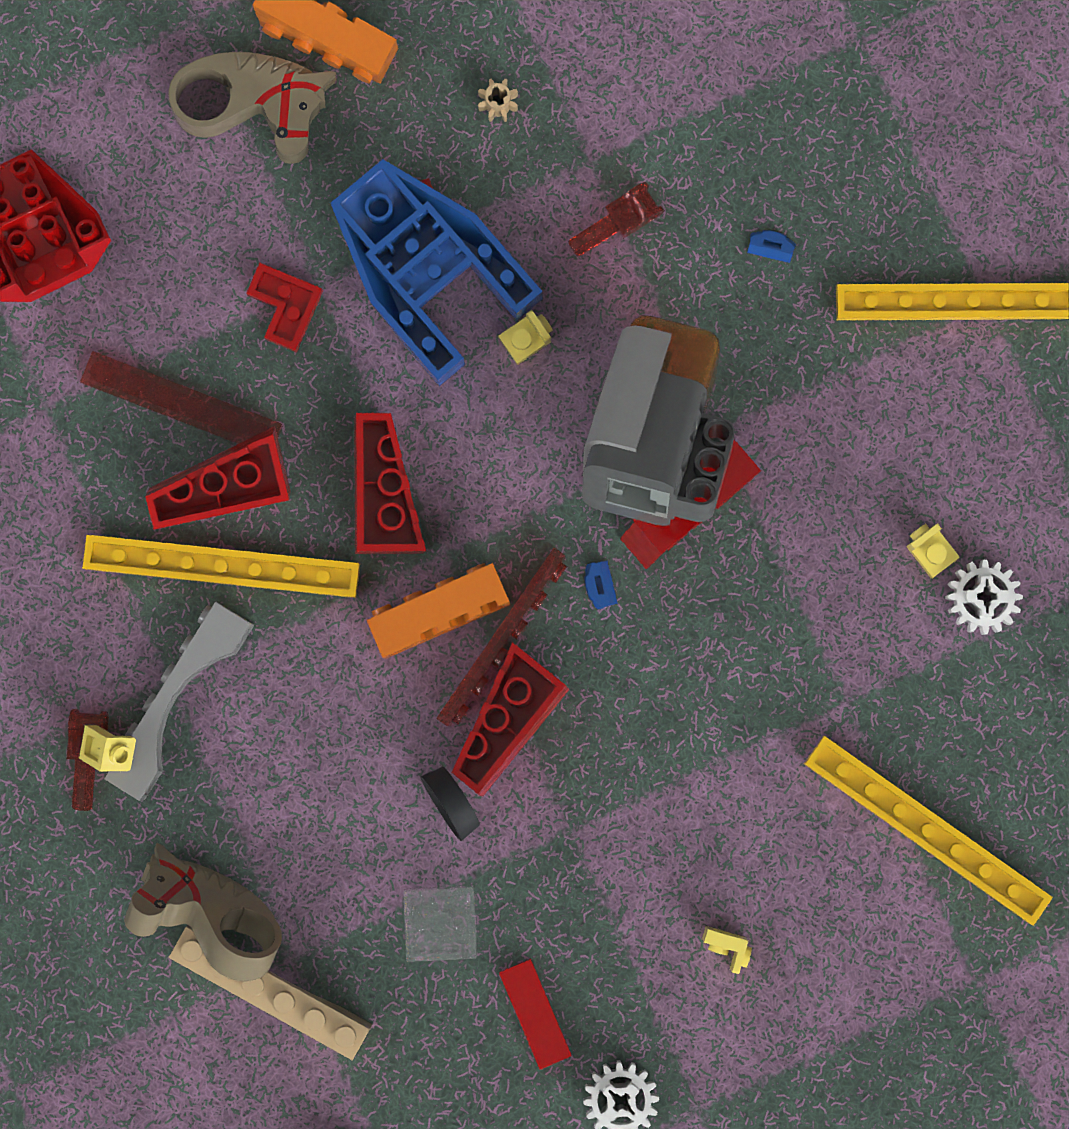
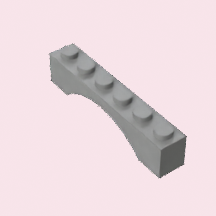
M215 602L212 607L209 605L205 607L197 621L201 626L194 636L189 634L179 649V652L182 653L176 665L171 663L160 680L164 683L157 695L152 693L145 702L142 710L146 713L140 723L134 722L126 732L125 736H132L136 739L131 769L129 771H109L104 778L138 801H143L147 798L163 772L161 755L163 732L167 717L177 697L186 685L202 670L221 659L237 654L254 627V624L220 603Z

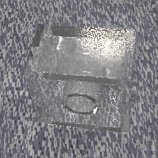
M475 885L406 888L403 891L407 962L477 958Z

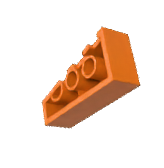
M255 0L253 3V8L265 34L277 40H280L281 36L293 41L292 46L305 54H310L311 51H314L323 56L322 60L326 64L336 69L345 66L353 70L352 75L368 84H370L371 80L381 83L398 50L397 40L358 17H354L351 22L347 19L348 15L346 12L329 1L328 3L324 2L323 5L317 3V0Z
M485 563L472 567L466 571L467 575L456 580L454 577L444 579L434 584L436 589L425 594L420 590L403 598L405 603L394 608L391 607V604H387L371 611L373 617L366 621L382 658L387 659L510 606L509 599L493 563L487 566Z

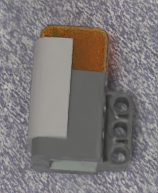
M641 315L635 318L630 326L622 330L584 446L582 499L588 506L661 526L670 525L671 519H674L675 516L695 522H703L712 517L731 456L735 429L728 420L705 414L716 380L720 353V342L715 333L649 315ZM712 438H720L724 441L715 442L712 440ZM711 467L716 471L707 472L704 471L702 468ZM702 497L707 501L697 502L693 498Z

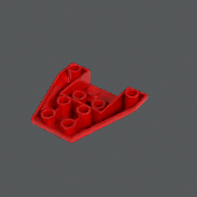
M32 149L0 164V302H32L91 273L111 242L99 213Z

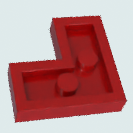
M259 262L246 294L251 298L277 308L264 338L297 353L321 298L323 289Z

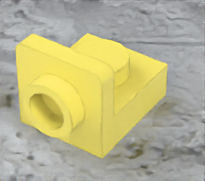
M530 310L526 313L525 318L498 335V338L516 364L519 365L551 343L549 333L553 330L542 314L536 316L533 310Z
M926 523L909 535L913 541L906 546L931 579L960 558L940 532L942 528L938 523L931 528Z
M85 725L79 759L100 772L129 771L132 765L136 739L132 736H115L97 725Z
M706 926L702 940L704 943L709 944L708 950L722 955H728L729 950L735 951L730 966L731 972L739 974L741 966L747 968L752 952V947L747 946V938Z

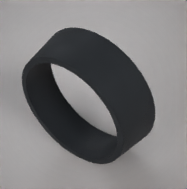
M444 766L420 776L433 803L460 841L464 840L480 826L472 806Z

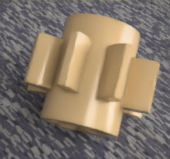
M489 79L487 90H478V96L485 99V101L478 104V110H487L490 122L495 116H501L502 120L506 122L509 110L517 112L518 105L511 100L518 96L517 89L509 91L507 79H504L502 83H494L492 79ZM498 95L500 99H503L504 104L498 105L496 101H493L492 96Z

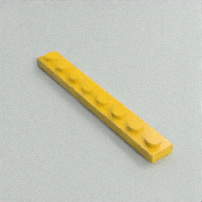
M1069 283L837 284L836 320L1069 319Z
M86 535L82 569L356 598L360 564Z
M826 736L820 739L804 762V765L1030 925L1034 926L1053 897Z

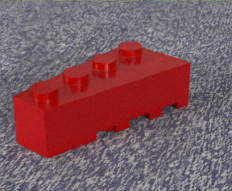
M356 413L354 418L355 554H424L426 547L420 531L419 520L411 496L410 485L402 461L391 413Z
M275 426L150 487L145 498L153 529L288 501L291 490Z
M735 439L733 440L731 456L715 509L721 507L761 472L760 468ZM711 467L702 468L704 471L707 472L716 471ZM702 497L693 498L697 502L707 501ZM675 516L674 519H671L670 525L661 526L632 519L634 523L622 535L620 540L643 567L648 569L666 550L669 551L691 529H695L702 522H695Z
M513 642L507 652L508 655L502 668L499 669L494 680V685L486 702L484 701L478 719L472 731H470L451 772L482 797L569 691V688Z

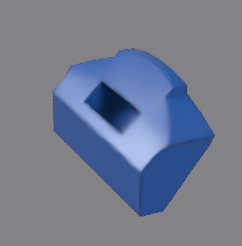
M763 230L750 234L747 253L790 263L796 244L782 233Z
M608 561L587 564L584 576L585 587L588 597L594 606L599 610L618 604Z

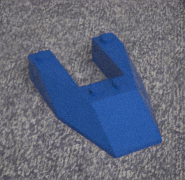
M384 159L330 203L371 304L439 387L465 365L464 357L421 309L422 306L469 267H471L516 321L543 299V291L475 213Z

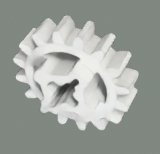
M981 560L978 569L973 562L966 564L968 573L959 569L955 572L959 581H950L948 583V586L954 589L953 594L945 596L946 600L954 601V606L948 612H958L960 616L955 623L960 625L967 622V631L970 633L974 632L977 626L980 628L981 635L988 634L989 626L992 627L995 633L1002 631L1000 622L1011 625L1013 620L1009 614H1017L1021 611L1019 607L1014 605L1015 601L1023 599V595L1014 592V589L1020 585V582H1010L1009 578L1013 571L1010 569L1003 573L1000 572V562L994 563L989 568L988 561ZM976 576L975 585L970 590L963 591L965 584L972 577ZM993 577L1001 583L1004 590H1000L993 583ZM984 589L985 594L991 595V601L986 602L985 606L983 600H978L977 594L983 592ZM964 604H968L975 611V617L968 613ZM999 604H1005L1002 612L992 619L994 609Z
M617 1060L616 1069L611 1070L605 1063L603 1064V1075L596 1072L592 1073L596 1083L594 1085H585V1090L591 1096L583 1098V1105L592 1106V1109L586 1113L588 1119L597 1118L594 1125L595 1129H601L603 1126L607 1127V1129H638L640 1124L647 1128L651 1126L647 1116H657V1109L651 1106V1103L658 1102L659 1096L650 1093L656 1087L654 1080L644 1081L648 1075L645 1069L637 1074L635 1072V1063L631 1062L628 1068L624 1069L621 1060ZM616 1077L630 1078L625 1083L614 1084L610 1080ZM641 1088L644 1092V1105L642 1109L636 1104L635 1099ZM600 1090L607 1097V1104L603 1107L602 1111H600L597 1103ZM612 1092L620 1096L627 1093V1101L630 1108L623 1104H619L617 1107L614 1106L615 1098ZM617 1117H629L631 1119L627 1122H614Z

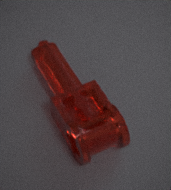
M648 183L638 184L605 206L607 216L569 239L568 243L573 253L577 257L582 256L618 232L624 239L662 215L665 210L662 206H658L648 191Z
M72 709L70 712L66 759L75 760L72 808L74 810L89 811L93 805L95 768L79 759L85 728L83 724L97 725L108 731L109 714L107 711L93 714L80 713L79 709Z

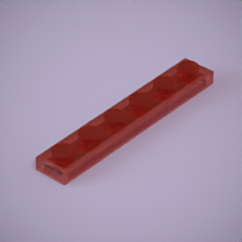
M94 351L91 353L80 383L236 444L274 426L279 437L283 427L279 422Z
M556 548L552 549L436 718L448 727L453 722L457 725L462 722L470 709L466 706V703L472 694L479 696L489 682V679L485 676L492 665L498 668L508 655V650L505 649V646L512 637L518 640L528 625V622L524 620L531 609L537 612L546 600L548 594L544 590L551 580L557 583L568 566L563 564L566 556Z

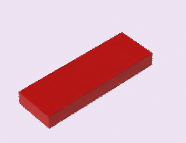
M531 958L500 971L499 975L539 1069L541 1070L571 1057L570 1049Z

